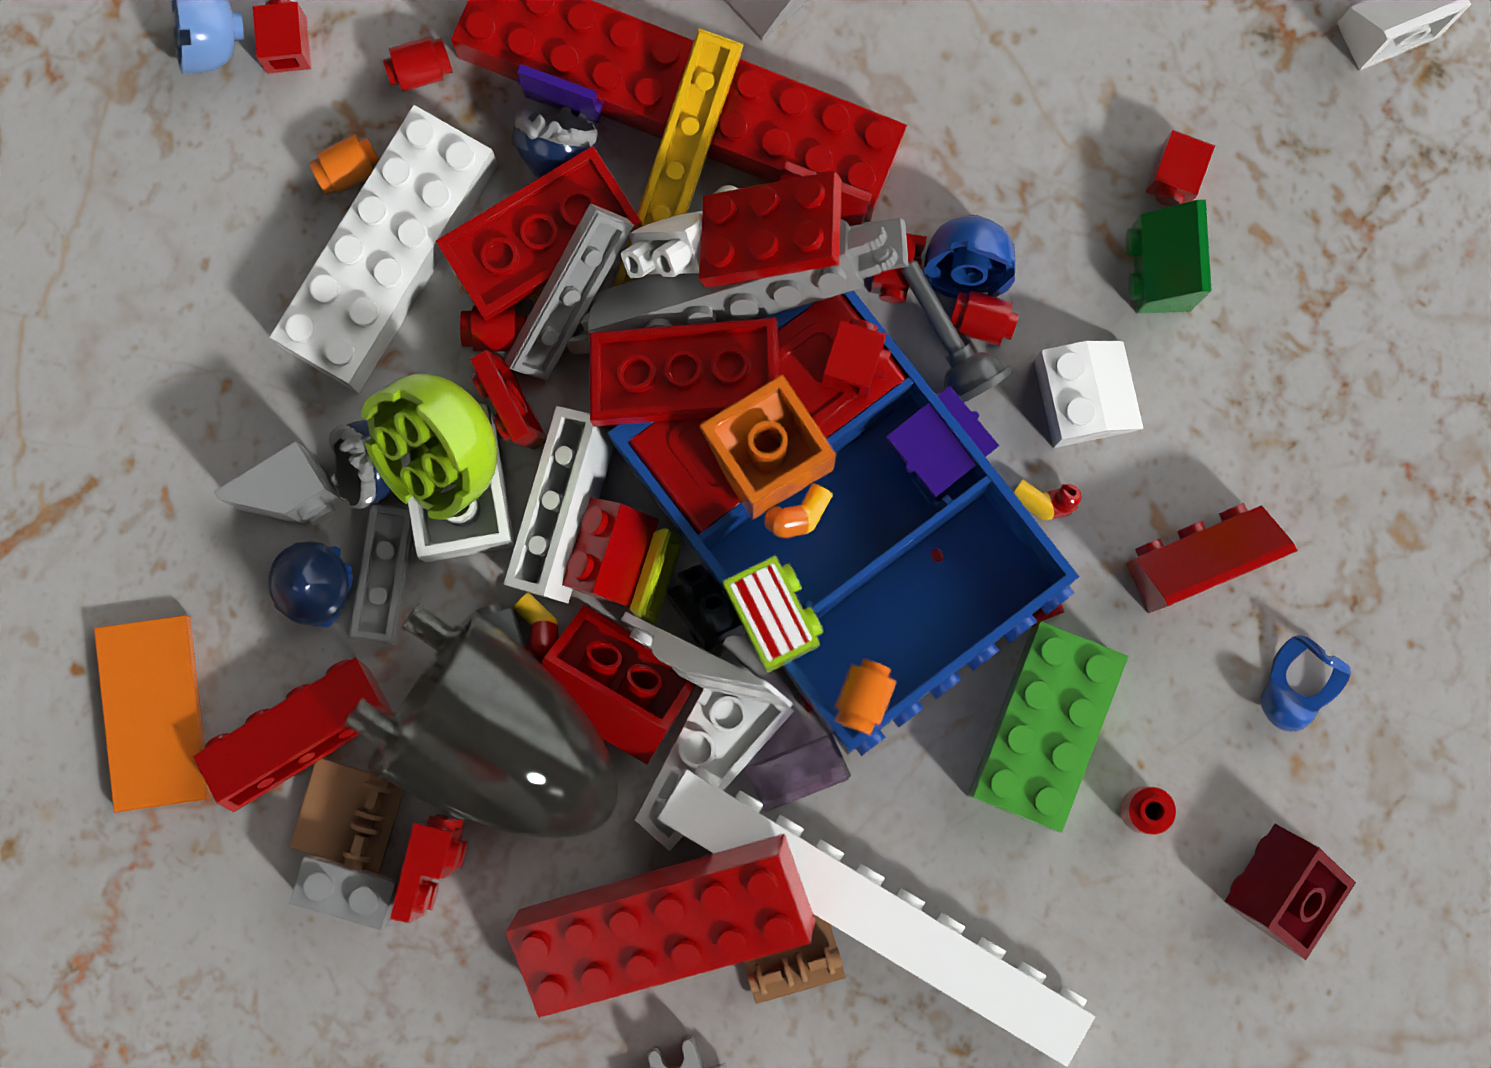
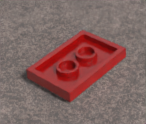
M829 171L704 195L699 281L706 288L838 266L840 255L841 179L837 173Z

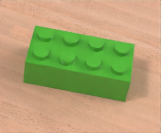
M1042 621L1032 625L967 796L1050 830L1062 833L1129 656Z

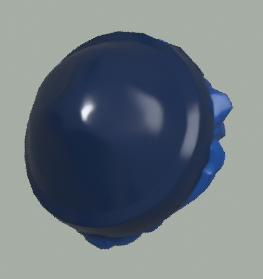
M310 540L296 542L284 549L274 560L269 572L268 586L274 607L288 619L298 624L330 627L338 619L340 611L346 604L353 580L352 567L347 563H343V560L340 558L341 549L336 546L328 547L323 543Z

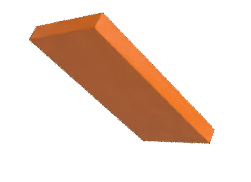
M182 615L94 628L114 813L211 799L210 790L193 758V755L205 749L191 616Z

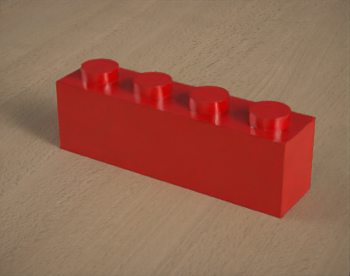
M354 657L351 660H342L328 668L325 676L312 684H303L292 689L286 695L284 701L271 709H261L251 714L246 719V724L233 732L213 737L205 744V749L193 755V758L215 802L232 812H236L393 716L394 712L371 670Z

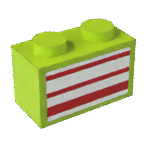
M775 555L723 581L724 589L766 673L819 648L820 643L816 636L823 633V629L811 606L804 610L802 609L795 595V592L802 588L789 563L781 566Z

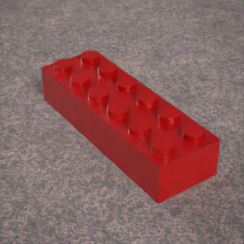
M784 833L521 908L517 911L505 932L537 1016L541 1018L810 944L815 918Z

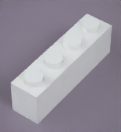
M556 406L504 585L569 603L572 589L562 586L590 497L597 499L600 497L614 449L608 432L616 427V425L593 426L590 422L589 413Z

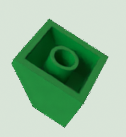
M1206 199L1193 200L1142 213L1133 223L1132 228L1127 229L1126 252L1128 256H1134V273L1129 275L1128 292L1130 300H1136L1137 314L1191 312L1212 291Z

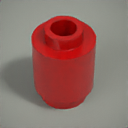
M430 36L391 47L389 48L391 57L383 59L391 86L400 84L402 92L443 81L444 75L453 73L442 37L431 40Z
M971 290L970 294L959 291L950 320L954 327L959 329L958 334L1000 346L1003 338L1012 339L1019 314L1011 312L1013 302Z
M473 306L471 311H461L462 347H472L474 352H483L485 350L489 352L510 351L527 317L526 315L518 314L517 306L509 307L486 322L476 306Z
M1141 786L1133 788L1126 793L1121 802L1120 813L1124 823L1131 830L1138 833L1157 835L1165 832L1172 826L1176 817V806L1172 797L1163 789ZM1153 802L1155 813L1150 820L1145 814V808L1148 803Z

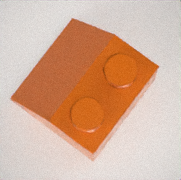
M783 375L700 425V429L724 476L752 519L757 518L834 470L836 453Z

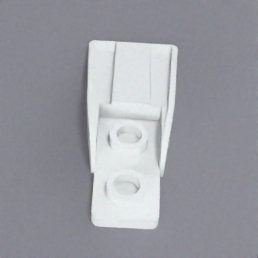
M625 612L621 618L624 623L633 629L630 634L632 639L652 649L653 655L658 660L671 666L679 676L701 688L791 708L793 703L768 682L628 612Z

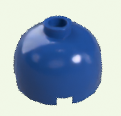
M967 215L949 220L938 228L928 243L925 254L924 274L929 275V284L932 289L947 297L957 299L959 291L970 294L971 290L979 293L988 292V295L998 297L1008 291L1015 282L1016 256L1014 243L1001 225L979 215Z

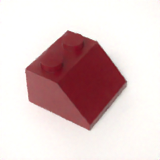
M1274 824L1268 835L1264 836L1257 844L1255 854L1243 873L1233 881L1230 893L1224 902L1252 925L1299 957L1307 960L1356 882L1321 848Z

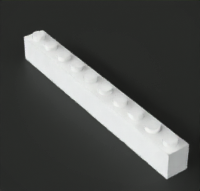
M701 766L697 768L695 773L685 768L656 816L659 821L712 853H718L785 833L813 914L1066 1067L1069 1065L1095 1019L1094 1015L1083 1009L1087 1002L1086 999L1063 985L1059 992L1056 993L1042 984L1046 975L1023 961L1018 969L1002 960L1006 951L994 943L981 937L978 944H975L962 936L966 927L941 912L937 920L921 911L925 902L913 894L900 888L898 894L894 895L881 887L885 878L860 863L856 871L840 862L845 853L821 839L816 847L800 838L804 830L802 827L782 815H779L776 822L760 814L759 812L764 804L740 790L735 798L722 791L719 787L723 780Z

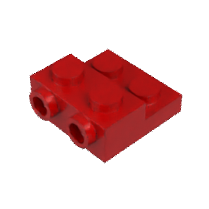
M436 814V816L429 815L427 821L413 824L390 919L411 923L423 917L426 910L432 911L439 889V883L433 882V878L441 880L453 875L456 868L463 867L469 843L466 840H462L464 820Z

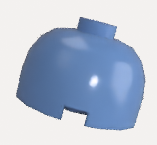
M171 0L172 12H174L175 45L181 74L211 72L226 65L233 56L235 40H243L244 37L241 12H232L228 0Z

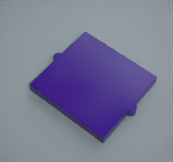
M520 65L517 84L522 86L526 98L559 110L563 107H568L572 115L578 116L583 114L587 117V120L599 123L603 105L598 102L596 91L528 66Z
M951 386L937 395L985 457L999 447V444L978 420L979 413L977 411L971 412ZM929 402L885 437L907 464L905 470L909 473L914 472L934 498L977 464Z

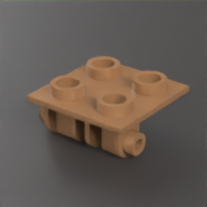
M325 759L317 761L311 774L289 848L344 863L343 866L359 871L365 869L380 873L406 783Z
M813 914L815 925L810 944L744 962L749 985L756 1004L846 978L830 923Z

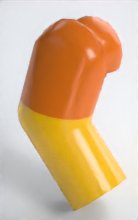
M812 483L801 505L783 509L775 506L769 509L764 518L765 526L775 536L781 538L808 534L815 529L833 494L827 489Z

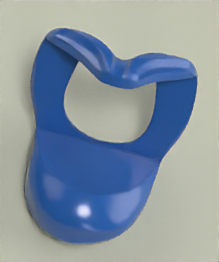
M1297 635L1291 637L1282 645L1273 659L1270 677L1261 695V707L1264 714L1274 726L1288 732L1303 730L1313 722L1319 709L1334 700L1344 689L1351 675L1350 666L1336 656L1326 655L1325 650L1319 644L1306 636ZM1306 649H1309L1329 666L1334 667L1324 688L1318 694L1310 697L1295 692L1288 685L1286 678L1287 669L1290 664Z

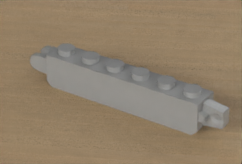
M840 219V255L838 266L706 288L699 281V273L678 274L675 277H663L661 274L650 275L601 290L593 298L590 312L581 318L582 320L573 336L566 342V346L572 355L590 352L589 333L758 319L864 288V278L880 274L881 271L890 270L897 263L898 256L891 245L887 246L886 244L882 246L886 242L887 235L880 224L876 225L875 223L869 226L850 229L848 223Z

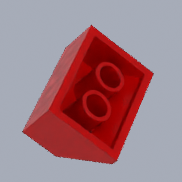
M1242 503L1219 513L1222 522L1206 528L1203 521H1199L1176 531L1180 538L1178 541L1164 546L1161 538L1136 548L1135 551L1138 558L1127 562L1126 565L1147 612L1151 613L1286 557L1298 550L1291 538L1262 505L1248 511L1245 503Z
M583 605L544 657L527 694L648 765L667 736L696 684L679 676L671 666L658 660L653 655L652 649L632 639L629 631Z

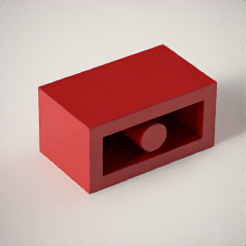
M590 497L562 586L599 600L630 607L659 519L621 503Z

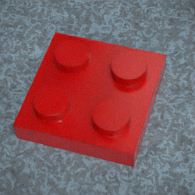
M487 350L472 357L470 361L476 370L475 373L471 374L472 381L483 399L490 397L497 411L496 414L492 415V419L501 436L505 440L511 438L515 444H520L533 450L544 445L547 435L513 370L508 368L504 359Z

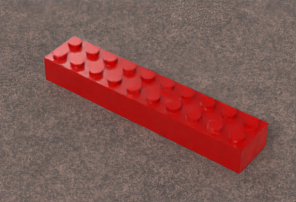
M468 0L451 38L457 57L461 60L517 82L519 80L518 70L522 64L594 90L597 93L598 102L603 105L601 109L602 116L660 139L663 137L694 43L692 39L593 0ZM739 58L706 157L771 183L779 181L787 161L816 173L835 171L842 183L873 194L864 220L870 222L903 143L907 124Z

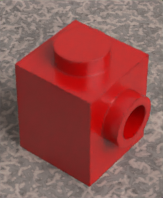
M852 319L848 323L840 320L824 371L822 386L867 399L873 378H884L891 351L882 349L886 334L878 332V327L868 321Z

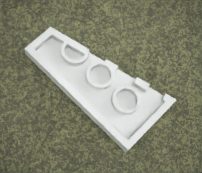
M726 649L723 650L720 659L754 675ZM703 689L635 817V821L666 849L671 851L684 835L659 821L656 816L685 768L695 773L697 768L701 766L723 780L719 789L724 791L794 710Z

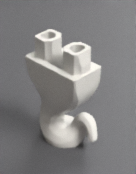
M725 185L719 188L715 193L735 190L739 188L733 185ZM702 210L662 219L631 232L629 237L632 245L621 252V258L630 278H642L648 274L675 277L678 274L699 273Z

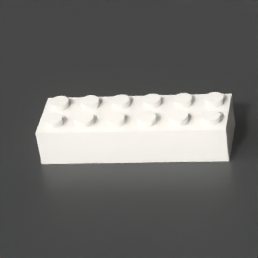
M413 105L269 338L283 350L359 393L444 256L436 240L464 223L499 165L493 150Z

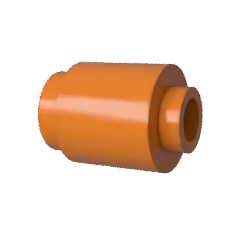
M353 134L318 152V158L309 162V165L326 195L334 191L340 194L367 180L374 170V165L380 159L368 138L360 141L357 135Z
M863 659L861 667L851 664L834 706L838 710L834 721L856 731L871 735L874 726H880L897 683L893 679L888 678L891 669L868 659Z

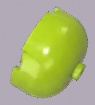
M413 374L390 383L371 395L364 402L361 417L368 420L371 436L370 439L364 442L366 450L383 481L402 502L407 504L413 496L419 505L428 510L429 518L443 520L454 516L470 505L487 489L494 476L497 464L496 439L485 412L477 401L462 387L437 375ZM411 452L412 462L402 468L401 457ZM457 484L454 488L440 493L445 487Z

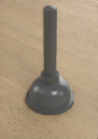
M909 261V267L901 268L903 276L949 354L945 358L951 368L945 374L944 390L951 386L965 403L1013 373L1009 366L1004 367L993 355L985 352L974 353L970 344L964 345L917 261Z

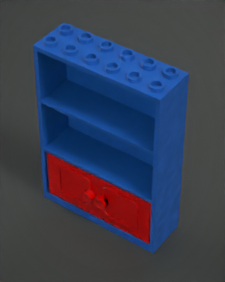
M850 291L763 317H776L778 322L780 376H784L836 453L834 470L813 482L830 491L833 496L815 529L810 533L790 538H781L775 536L772 531L766 528L764 518L767 511L755 519L751 518L728 483L700 429V425L712 417L619 424L610 430L608 434L617 453L727 597L723 581L775 555L781 566L787 563L791 565L802 588L795 592V595L803 610L810 606L812 607L821 624L823 633L816 636L820 643L819 648L781 666V669L844 752L849 755L856 749L863 756L886 738L881 729L894 721L898 728L924 709L919 700L929 693L935 699L939 698L962 680L957 671L965 665H968L974 671L1000 651L994 644L1004 636L1011 643L1034 625L1037 620L1032 615L1041 608L1047 615L1075 593L1070 585L1080 576L856 292ZM852 319L868 321L878 327V332L886 334L882 349L891 351L884 378H873L867 399L822 386L824 371L840 320L848 323ZM928 402L977 463L936 498L932 496L914 472L909 473L905 470L907 464L885 438ZM812 484L776 506L783 509L801 505ZM935 548L942 550L944 556L943 561L939 563L935 562L930 556V553ZM863 659H868L890 668L891 671L888 678L897 682L880 726H874L871 735L856 731L834 721L838 712L834 706L850 665L854 664L861 667Z

